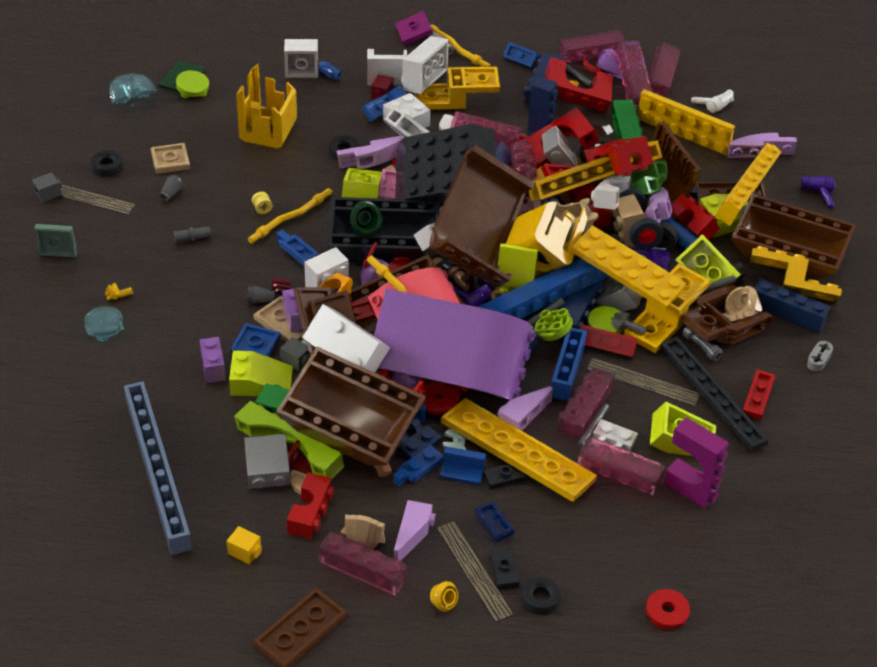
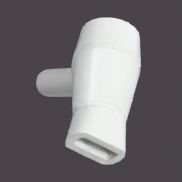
M727 90L713 98L692 97L691 102L694 104H706L707 109L711 113H715L734 101V92Z

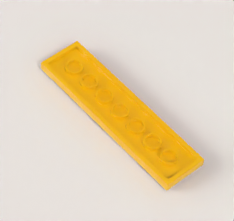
M464 398L441 417V423L572 502L596 482L597 475L467 398Z

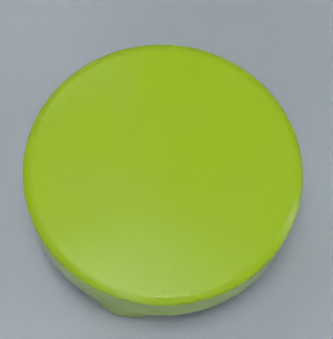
M184 71L176 78V88L183 98L205 97L209 89V79L198 71Z
M600 306L593 309L588 315L587 323L590 327L621 334L625 329L623 327L620 331H617L612 326L611 318H614L616 312H621L614 307Z
M566 308L552 311L544 310L540 313V318L536 322L534 329L541 340L553 341L563 337L570 331L573 320Z

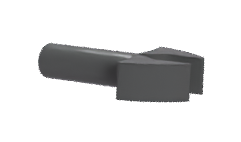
M616 312L614 318H611V324L617 331L626 327L642 335L646 332L645 327L628 320L629 313Z

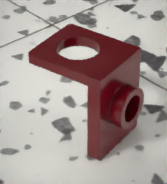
M297 440L288 452L289 470L292 471L293 469L307 474V472L312 473L310 463L306 456L301 454L300 441Z

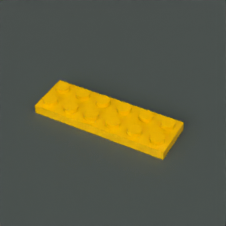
M644 89L641 92L638 117L641 121L657 127L658 123L664 121L673 134L727 156L729 144L733 139L735 125Z
M593 225L571 248L572 253L665 311L687 284Z

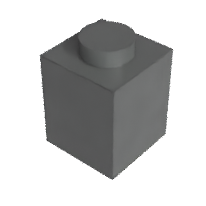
M52 172L32 179L35 193L41 203L62 195L60 190L62 183L59 178H55Z
M293 337L280 348L281 362L292 365L293 369L298 372L306 365L310 358L307 345Z

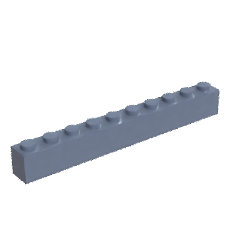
M144 381L125 385L124 392L127 407L170 554L174 555L192 550L190 532Z

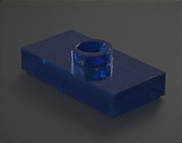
M494 501L475 508V514L495 542L514 535V528Z

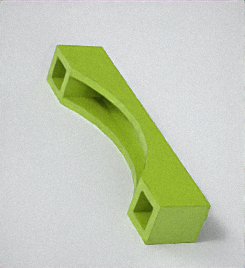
M250 401L234 416L238 430L250 437L285 434L286 442L292 445L299 440L301 452L308 459L313 474L329 477L332 480L344 467L340 451L297 432L276 413L267 411L260 404L257 405Z

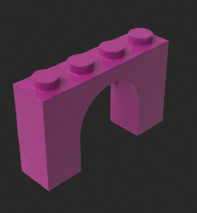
M686 417L674 429L672 443L695 457L702 466L703 471H699L677 458L666 470L664 484L706 508L710 503H714L719 496L717 491L722 483L721 475L725 470L724 461L729 454L727 452L729 442Z

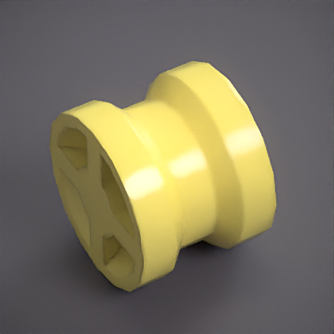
M257 192L253 195L252 203L257 213L266 214L272 210L273 204L266 192Z

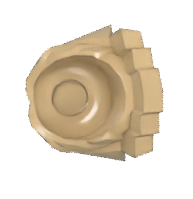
M751 286L734 289L726 298V311L722 314L730 321H740L761 312L762 306L756 290Z
M345 514V527L340 533L346 534L348 543L352 548L361 552H372L378 543H385L384 523L367 516Z

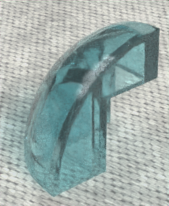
M139 73L119 75L110 83V98L112 103L123 105L134 97L146 99L157 92L153 82L148 77Z

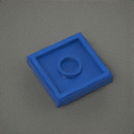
M245 323L230 348V353L233 354V351H254L270 357L281 338V332Z

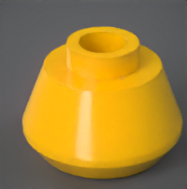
M449 581L435 585L430 592L432 604L440 611H450L458 601L456 586Z

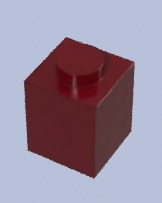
M378 74L371 85V99L376 100L393 90L394 78Z

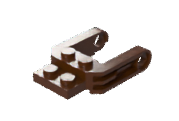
M729 284L699 296L694 309L682 314L681 320L706 342L715 339L717 342L733 345L768 329L774 317L768 312H763L732 324L727 317L717 310L725 307L726 298L729 293L738 288L734 284Z

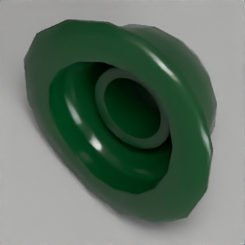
M367 200L360 201L354 206L351 211L350 221L356 232L364 236H372L382 227V214L373 202Z

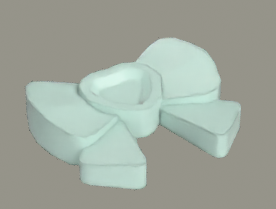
M452 429L445 431L444 436L453 438V442H443L442 446L444 449L447 446L466 450L464 444L467 438Z

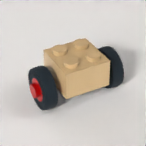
M627 189L619 194L618 207L611 209L612 215L615 217L613 229L621 239L620 242H623L625 246H635L640 250H649L661 242L663 230L656 220L644 218L647 200L644 194L637 189Z

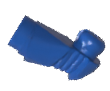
M321 61L318 65L319 73L326 74L331 80L340 79L342 71L330 65L329 62Z

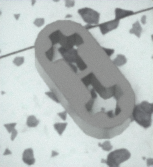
M820 341L815 345L807 361V367L810 370L821 371L824 369L832 355V344L827 341Z

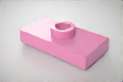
M383 169L378 198L395 199L396 171Z

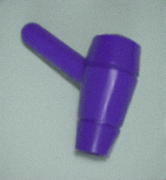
M802 176L801 189L820 191L829 208L835 207V203L829 192H833L835 189L834 178L827 176Z
M487 284L470 294L453 286L458 296L463 298V304L479 307L493 292Z

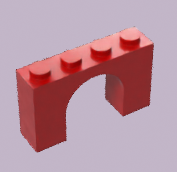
M551 57L545 69V78L558 82L557 90L559 93L556 99L606 113L612 100L613 75L597 71L590 89L579 88L573 85L566 77V61Z
M577 107L519 142L524 155L535 170L543 166V164H552L544 155L542 134L555 125L565 137L576 138L584 149L600 141L592 125Z

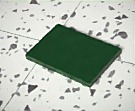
M178 61L159 83V87L179 92L176 88V78L180 73L189 70L203 73L205 68Z

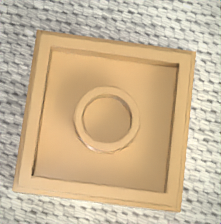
M185 143L151 147L156 174L191 169Z

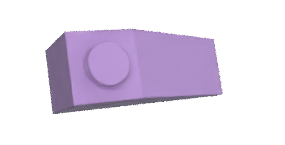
M549 386L511 399L506 405H502L499 408L498 417L523 431L552 401L553 388Z
M407 501L394 548V563L398 564L428 534L429 527L434 526L436 514L432 513V504Z

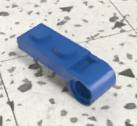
M399 85L389 93L364 105L362 110L370 122L383 116V104L406 95L402 86Z

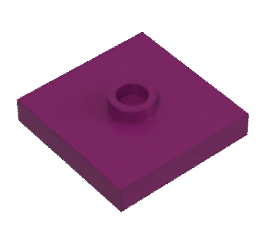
M424 11L395 23L404 46L433 33Z

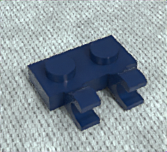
M414 417L408 428L409 432L414 435L408 438L405 433L398 445V451L409 460L429 445L434 447L439 444L442 436L429 425L423 428L420 421Z

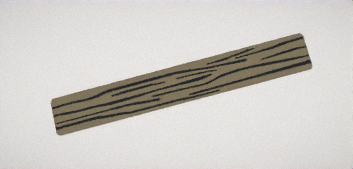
M62 185V188H60L62 197L129 214L135 206L133 203Z
M595 358L591 359L587 367L590 371L692 405H696L700 396L698 392Z
M450 522L438 527L439 532L495 621L511 616L513 614L456 523Z

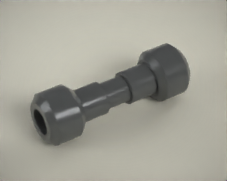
M688 326L684 328L683 336L687 340H693L696 344H699L711 361H717L721 358L723 350L720 347L706 342Z

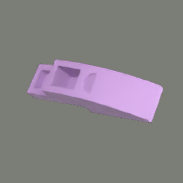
M761 133L745 136L730 142L727 157L756 158L767 142L775 145L782 151L780 155H794L797 139L796 137H779L778 133Z
M404 135L370 141L371 145L338 150L339 168L357 166V169H364L396 158L397 148L405 139Z
M662 187L650 197L648 201L649 207L645 211V218L654 219L658 223L661 220L669 219L672 214L668 192Z

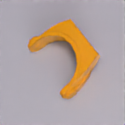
M335 273L319 287L329 288L330 290L340 288L338 292L348 290L349 294H351L353 281L350 277Z

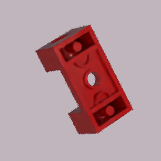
M646 136L614 140L584 150L587 162L607 156L610 157L614 174H622V177L633 174L632 171L636 169L638 172L646 170L648 165L654 163ZM631 157L633 158V164L630 162Z

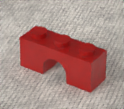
M588 183L567 190V196L572 203H578L585 198L590 199L588 206L599 216L593 223L594 227L600 229L611 225L613 217L611 209L593 207L594 201H591V194L595 189L593 184Z
M682 193L671 204L672 214L685 226L687 225L697 237L703 234L709 240L720 229L716 223L718 221L717 218L711 213L707 215L708 211L701 204L697 206L698 202L691 196L687 198Z
M307 472L301 486V501L310 504H293L287 518V533L312 539L314 532L320 528L321 515L326 514L327 501L332 499L334 494L331 478Z

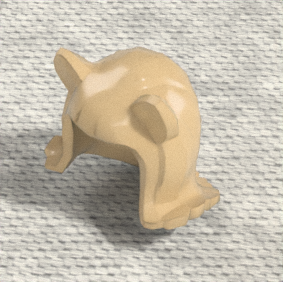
M589 198L582 199L578 203L561 205L558 202L556 204L553 217L556 216L562 221L565 210L574 215V221H572L565 241L571 236L576 220L579 219L583 208L588 219L583 232L587 231L599 217L588 206L590 203Z

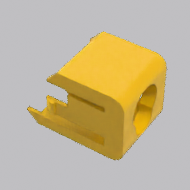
M259 64L254 66L247 75V98L245 99L243 85L236 94L239 137L248 143L280 148L297 119L296 89L287 82V99L284 101V92L275 91V79L265 77L266 107H261ZM271 125H273V134H271Z
M549 202L517 217L506 244L538 249L545 256L546 261L550 264L537 260L536 278L566 266L573 260L574 253L571 252V248L581 238L588 220L584 208L579 219L576 220L568 242H565L572 221H574V215L568 210H565L562 221L556 216L553 217L547 235H545L557 202Z

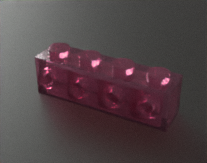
M620 30L559 39L558 53L560 56H563V61H566V63L598 58L600 52L604 49H612L617 55L625 54L626 39Z
M639 40L620 41L615 49V56L619 61V71L622 73V84L626 89V99L633 100L634 106H639L641 92L644 89L652 92Z
M663 42L661 47H657L651 64L652 67L648 74L649 77L645 84L648 85V91L666 97L671 87L681 52L680 48Z
M455 112L450 128L474 124L495 129L496 143L503 141L510 152H516L520 140L521 127Z
M526 139L511 144L513 169L531 181L538 180L537 162L534 157L535 150L533 145H529ZM529 191L526 192L523 204L532 202Z
M593 367L590 373L585 374L583 384L581 386L578 385L574 398L569 399L565 412L561 411L558 417L560 432L580 440L597 411L611 393L614 386V374Z
M588 436L579 451L578 464L587 470L654 495L663 479L665 465L592 436Z
M329 531L319 546V561L395 596L406 580L405 563L388 557L380 551L372 550L359 542L349 540L341 534Z

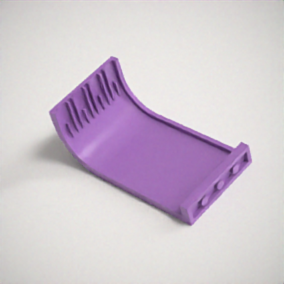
M386 288L374 336L391 348L378 367V370L384 369L470 388L501 397L509 402L511 399L520 397L521 387L519 385L520 381L525 377L526 369L524 364L525 360L528 361L530 357V349L528 348L530 341L532 342L534 339L535 330H533V326L530 323L501 312Z

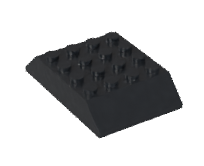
M468 124L405 137L397 148L395 199L440 200V204L444 203L468 149L477 145L495 157V129Z
M332 197L328 249L331 250L336 247L348 259L349 263H364L375 242H378V245L372 256L388 264L397 257L409 258L411 262L426 255H429L431 258L437 252L431 248L422 251L414 234L425 226L437 221L440 214V200ZM367 200L373 202L382 214V227L372 236L359 234L351 225V211L360 201Z

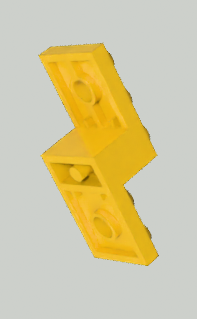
M448 67L447 83L431 84L421 94L414 93V95L429 109H466V93L500 92L497 67Z
M760 246L753 248L750 263L786 270L783 288L807 297L838 302L842 292L838 285L828 283L826 286L819 284V281L816 280L805 281L809 259H805L804 255H786L787 252L780 250L771 252L768 251V248Z
M680 264L670 273L687 283L684 290L666 311L647 299L645 310L633 321L646 328L645 334L642 335L628 328L624 330V335L638 338L637 344L654 353L661 348L662 342L669 340L685 324L681 320L682 314L688 312L689 306L710 285L709 279Z

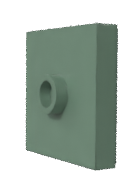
M35 224L34 230L39 256L76 258L77 250L73 226Z

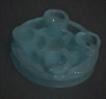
M101 306L94 308L84 318L86 331L90 335L97 337L100 341L107 340L110 336L117 334L124 328L122 313L114 307Z

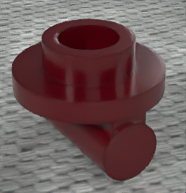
M272 277L271 289L275 290V293L282 294L283 290H290L291 279Z

